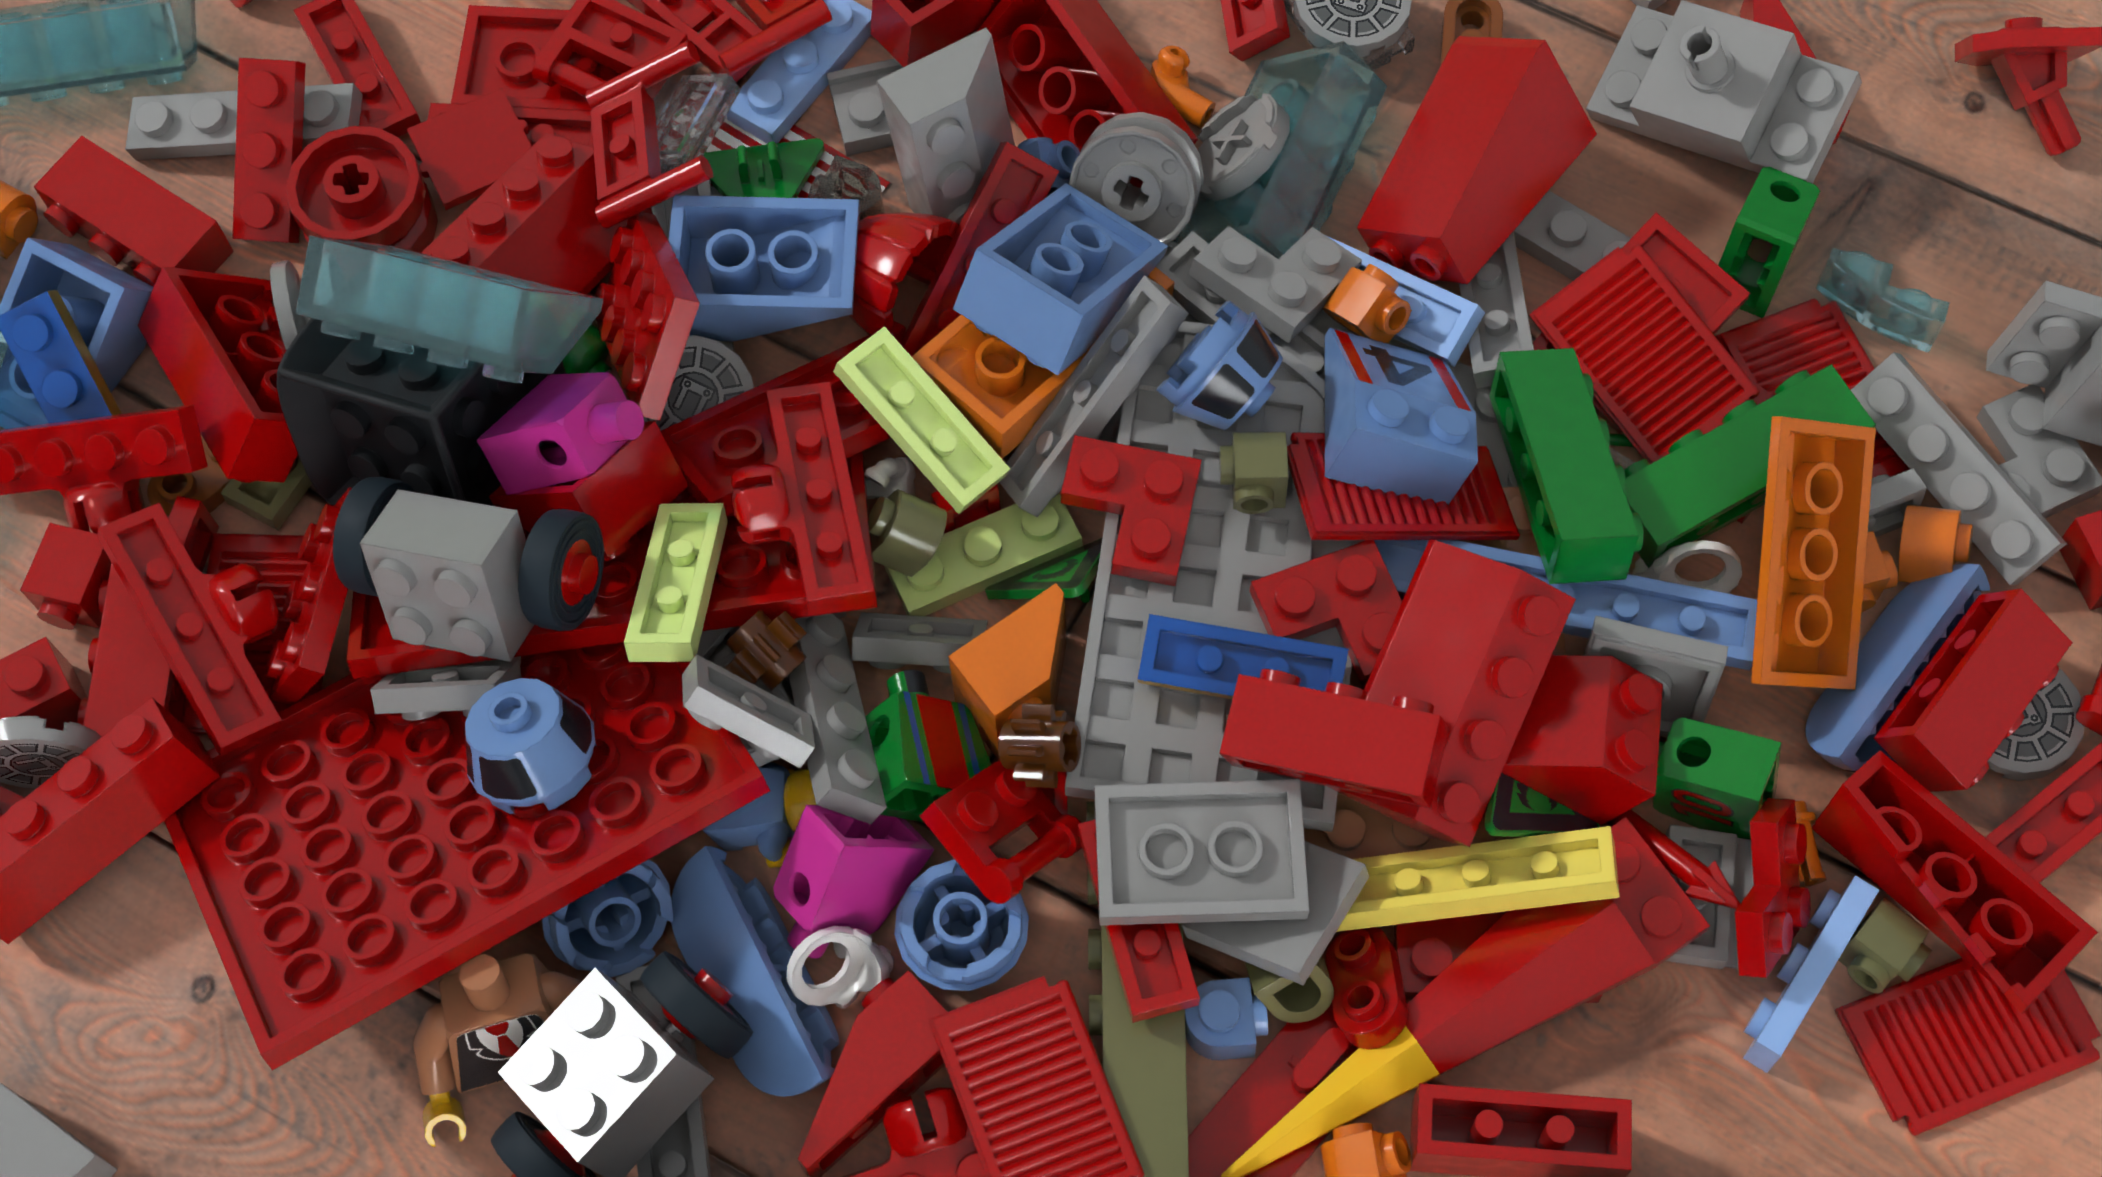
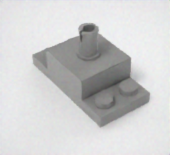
M1681 0L1674 16L1639 5L1636 6L1586 110L1591 119L1753 172L1760 173L1762 168L1772 167L1813 184L1862 84V80L1858 71L1802 55L1794 33Z
M2045 281L1987 351L1986 371L2012 378L2023 384H2032L2045 388L2042 429L2102 446V297Z

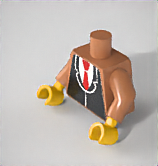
M524 953L499 961L490 955H477L463 963L459 972L444 976L438 982L441 1002L427 1009L413 1040L422 1095H429L430 1101L423 1110L422 1117L424 1134L429 1145L436 1147L433 1127L443 1120L455 1122L458 1128L460 1142L464 1140L466 1136L464 1110L461 1103L450 1096V1090L456 1087L460 1094L505 1081L498 1073L501 1068L582 981L557 971H549L535 954Z

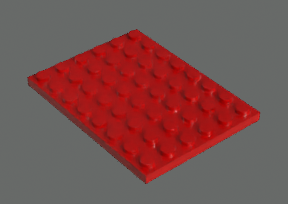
M624 642L521 656L520 669L522 678L538 679L551 685L582 706L594 722L597 746H594L593 754L588 764V768L592 773L590 780L575 797L549 811L544 803L529 807L514 806V814H509L493 806L488 798L477 793L467 776L465 731L467 717L463 715L462 710L441 711L435 716L421 720H405L402 718L401 713L375 714L370 689L386 675L353 679L352 674L279 712L278 714L282 719L280 729L222 756H219L215 747L208 750L207 753L220 777L164 822L260 1055L272 1071L770 792L763 774L738 735L724 728L713 730L700 724L690 715L688 709L683 707L682 674L690 662H629Z

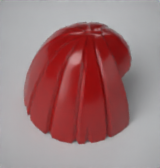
M883 213L860 220L858 223L853 315H849L851 319L870 336L885 326L900 343L905 334L906 327L893 320L891 309L895 305L899 291L896 283L903 281L905 275H908L929 285L959 224L944 217L922 213Z

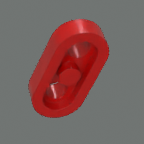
M1379 927L1341 932L1332 941L1326 953V966L1334 987L1332 1007L1335 1021L1348 1041L1354 1046L1362 1049H1375L1385 1046L1402 1032L1408 1018V1008L1398 953L1385 932Z

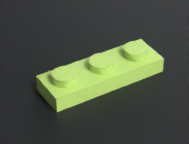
M885 326L837 362L833 371L835 375L958 514L962 513L1004 479L1010 471V467Z
M1058 493L1049 501L1038 517L1019 508L1017 504H1013L943 534L941 542L931 560L912 577L886 566L885 570L906 614L926 616L985 591L988 586L1083 546L1082 536L1066 505L1061 504V495Z
M672 503L659 505L624 640L629 662H691L697 654L728 523L724 503Z

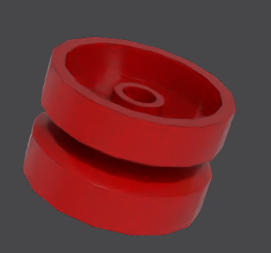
M354 125L329 131L308 144L291 165L286 184L290 210L298 226L302 229L312 253L329 251L333 254L343 279L347 280L354 272L377 256L388 253L419 255L433 242L438 223L434 201L427 184L422 178V173L414 154L399 137L377 127Z

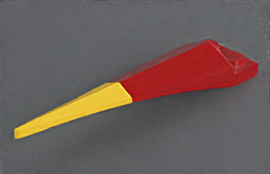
M1624 817L1611 827L1615 842L1620 898L1507 911L1407 1003L1408 1018L1406 1025L1393 1041L1375 1049L1358 1048L1224 1171L1221 1177H1245L1331 1132L1333 1129L1418 1087L1419 1083L1424 1084L1593 998L1653 970L1708 931L1709 923L1627 817Z

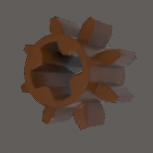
M761 609L725 643L736 654L725 668L752 684H755L760 679L772 691L807 658L796 646L807 632L786 611L772 621Z
M1024 703L1022 705V719H1009L1003 724L998 742L999 757L1004 768L1014 770V781H1025L1026 787L1056 788L1058 785V772H1072L1075 770L1081 755V736L1078 726L1072 721H1066V711L1055 710L1054 704Z

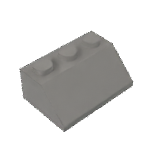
M987 28L981 29L877 80L909 207L914 213L940 216L960 224L1000 142L1007 141L1015 146L993 38Z

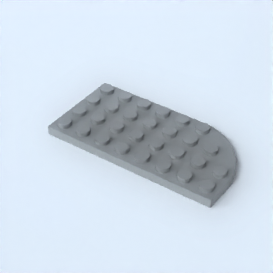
M1183 321L1174 339L1161 350L1141 377L1136 390L1123 402L1117 438L1118 444L1201 459V470L1176 587L1111 574L1113 556L1123 515L1106 512L1075 724L1078 726L1081 736V755L1075 770L1067 772L1065 796L1094 799L1095 785L1291 779L1232 766L1219 754L1232 699L1141 684L1137 680L1149 614L1268 634L1249 592L1251 581L1365 541L1311 540L1289 466L1285 508H1272L1261 514L1239 512L1237 509H1233L1232 485H1220L1219 448L1220 446L1232 445L1233 432L1285 431L1287 446L1291 444L1290 436L1293 432L1325 433V381L1295 355L1276 344L1275 346L1283 360L1269 381L1275 387L1274 392L1253 417H1249L1244 412L1226 430L1173 412L1172 410L1175 405L1156 390L1163 381L1170 377L1167 371L1195 335L1201 333L1208 325L1212 327L1213 324ZM1336 627L1300 639L1345 648ZM1349 655L1347 656L1343 684L1350 685L1352 661ZM1300 781L1303 827L1332 832L1338 791L1327 786Z

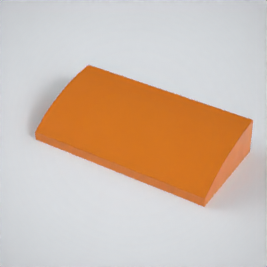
M1155 267L1147 277L1161 285L1173 297L1175 282ZM960 315L915 353L912 358L1003 459L1023 441L1090 348L1057 376L1046 368L1034 365L1023 353L996 336L982 332L971 320Z
M1772 416L1751 683L1855 690L1876 428Z

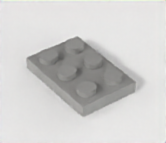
M1300 779L1094 786L1099 926L1308 918L1309 898Z

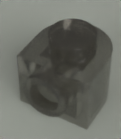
M835 155L826 174L817 175L811 185L808 198L859 199V221L868 216L885 213L880 180L877 174L866 165Z

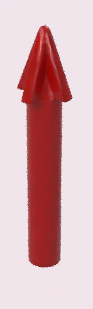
M1632 809L1607 822L1612 827L1624 817H1627L1665 868L1689 886L1685 891L1688 897L1737 909L1740 905L1739 900L1715 860L1707 867Z

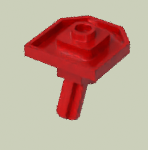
M2040 17L2008 19L2005 21V28L1973 34L1956 43L1955 62L1973 66H1993L2014 111L2025 107L2046 153L2049 156H2056L2076 147L2081 142V136L2059 92L2060 89L2067 86V63L2102 47V27H2043V19Z

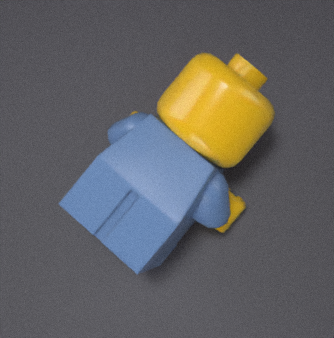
M770 762L764 764L762 768L758 767L764 776L770 792L703 829V832L724 851L743 850V847L757 845L759 852L766 859L767 866L769 868H779L782 866L791 840L787 839L794 835L806 805H816L809 769L795 771L794 769H787L779 764Z

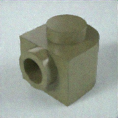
M1285 431L1233 432L1232 445L1220 446V485H1232L1233 509L1246 514H1261L1272 508H1285L1288 486V458Z
M899 489L895 490L887 498L879 497L868 517L873 561L912 577L928 564L941 542L947 522L946 510Z
M1883 897L1856 929L1838 961L1847 967L1848 974L1858 985L1870 992L1882 993L1889 982L1897 975L1908 982L1928 958L1932 950L1922 942L1928 935L1929 930Z
M1323 954L1304 985L1245 962L1254 994L1276 1018L1289 1023L1310 1021L1323 1014L1332 1003L1334 987Z

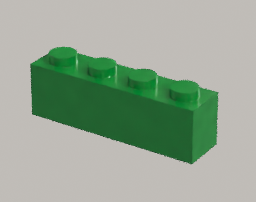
M1574 348L1500 352L1489 398L1549 584L1625 580L1634 552H1639L1643 546V524L1640 515L1637 512H1631L1626 498L1625 472L1621 465L1614 464L1609 450L1610 434L1608 424L1604 418H1598L1593 404L1594 391L1590 375L1582 373Z
M1832 364L1813 375H1810L1807 370L1794 374L1778 386L1775 390V396L1758 405L1754 400H1748L1732 409L1722 419L1723 424L1706 434H1703L1700 429L1691 431L1678 439L1669 448L1668 452L1670 454L1652 464L1647 459H1642L1624 469L1626 476V498L1631 512H1637L1643 524V546L1637 553L1648 568L1652 566L1654 560L1671 547L1687 542L1700 541L1765 504L1772 416L1875 428L1876 424Z

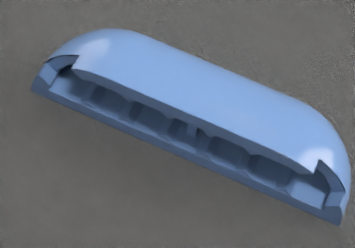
M1980 564L1953 565L1952 572L1912 582L1891 600L1859 643L1855 690L1826 688L1809 713L1805 730L1806 738L1809 745L1819 756L1832 765L1850 772H1856L1879 750L1898 764L1873 738L1976 598L1981 595V591H1990L1987 576Z
M704 846L684 865L674 885L671 898L674 919L671 924L678 947L691 969L698 973L702 968H705L733 994V997L728 1002L752 1029L753 1034L748 1042L733 1056L743 1076L759 1090L774 1096L786 1097L808 1092L831 1078L835 1070L831 1067V1050L840 1044L834 1022L826 1006L807 1005L793 995L786 979L787 965L794 949L787 941L789 933L763 885L756 877L746 884L738 874L723 863L727 855L725 851L712 846ZM803 965L802 978L804 982L815 985L805 965Z

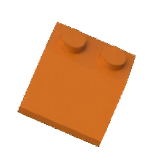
M1057 583L948 656L955 702L962 703L971 710L981 738L998 760L1000 759L998 742L1001 728L1009 719H1022V705L1024 703L1054 704L1056 709L1067 644L1064 592Z

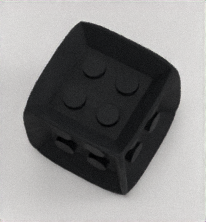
M388 253L375 257L354 272L294 338L277 370V390L287 426L305 471L317 492L330 505L334 506L349 487L353 488L361 480L369 477H385L407 483L416 493L494 506L489 495L497 490L501 483L479 446L477 439L548 375L566 374L551 322L540 302L529 291L503 278L445 261L413 254ZM543 441L540 442L539 448L544 444Z

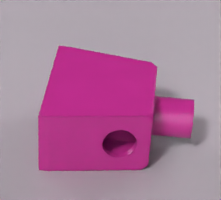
M609 372L552 374L542 380L477 439V442L505 493L510 495L586 478L595 473L628 440H635L641 435L644 428V417L640 407L635 402L626 399L617 379ZM543 441L544 444L539 448L540 442Z
M806 805L773 886L774 897L796 920L787 937L789 945L795 950L805 938L820 929L831 926L857 928L869 935L877 931L928 861L934 848L905 819L879 815L872 824L818 805ZM830 942L814 949L808 957L821 958Z

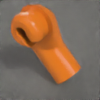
M1166 46L1159 51L1158 59L1153 61L1150 74L1182 118L1202 129L1212 117L1216 103L1190 89L1188 72L1186 70L1190 60L1186 51L1177 46Z

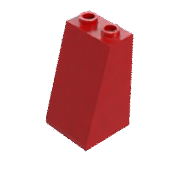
M1459 36L1453 42L1357 226L1359 233L1369 247L1370 256L1416 277L1427 278L1432 281L1440 280L1468 284L1597 135L1546 40Z

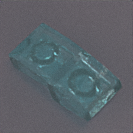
M1832 248L1819 277L1816 289L1830 302L1836 301L1841 311L1865 327L1901 344L1929 353L1945 323L1950 302L1932 298L1927 293L1918 289H1900L1889 286L1893 264L1875 260L1874 257L1864 252H1847Z

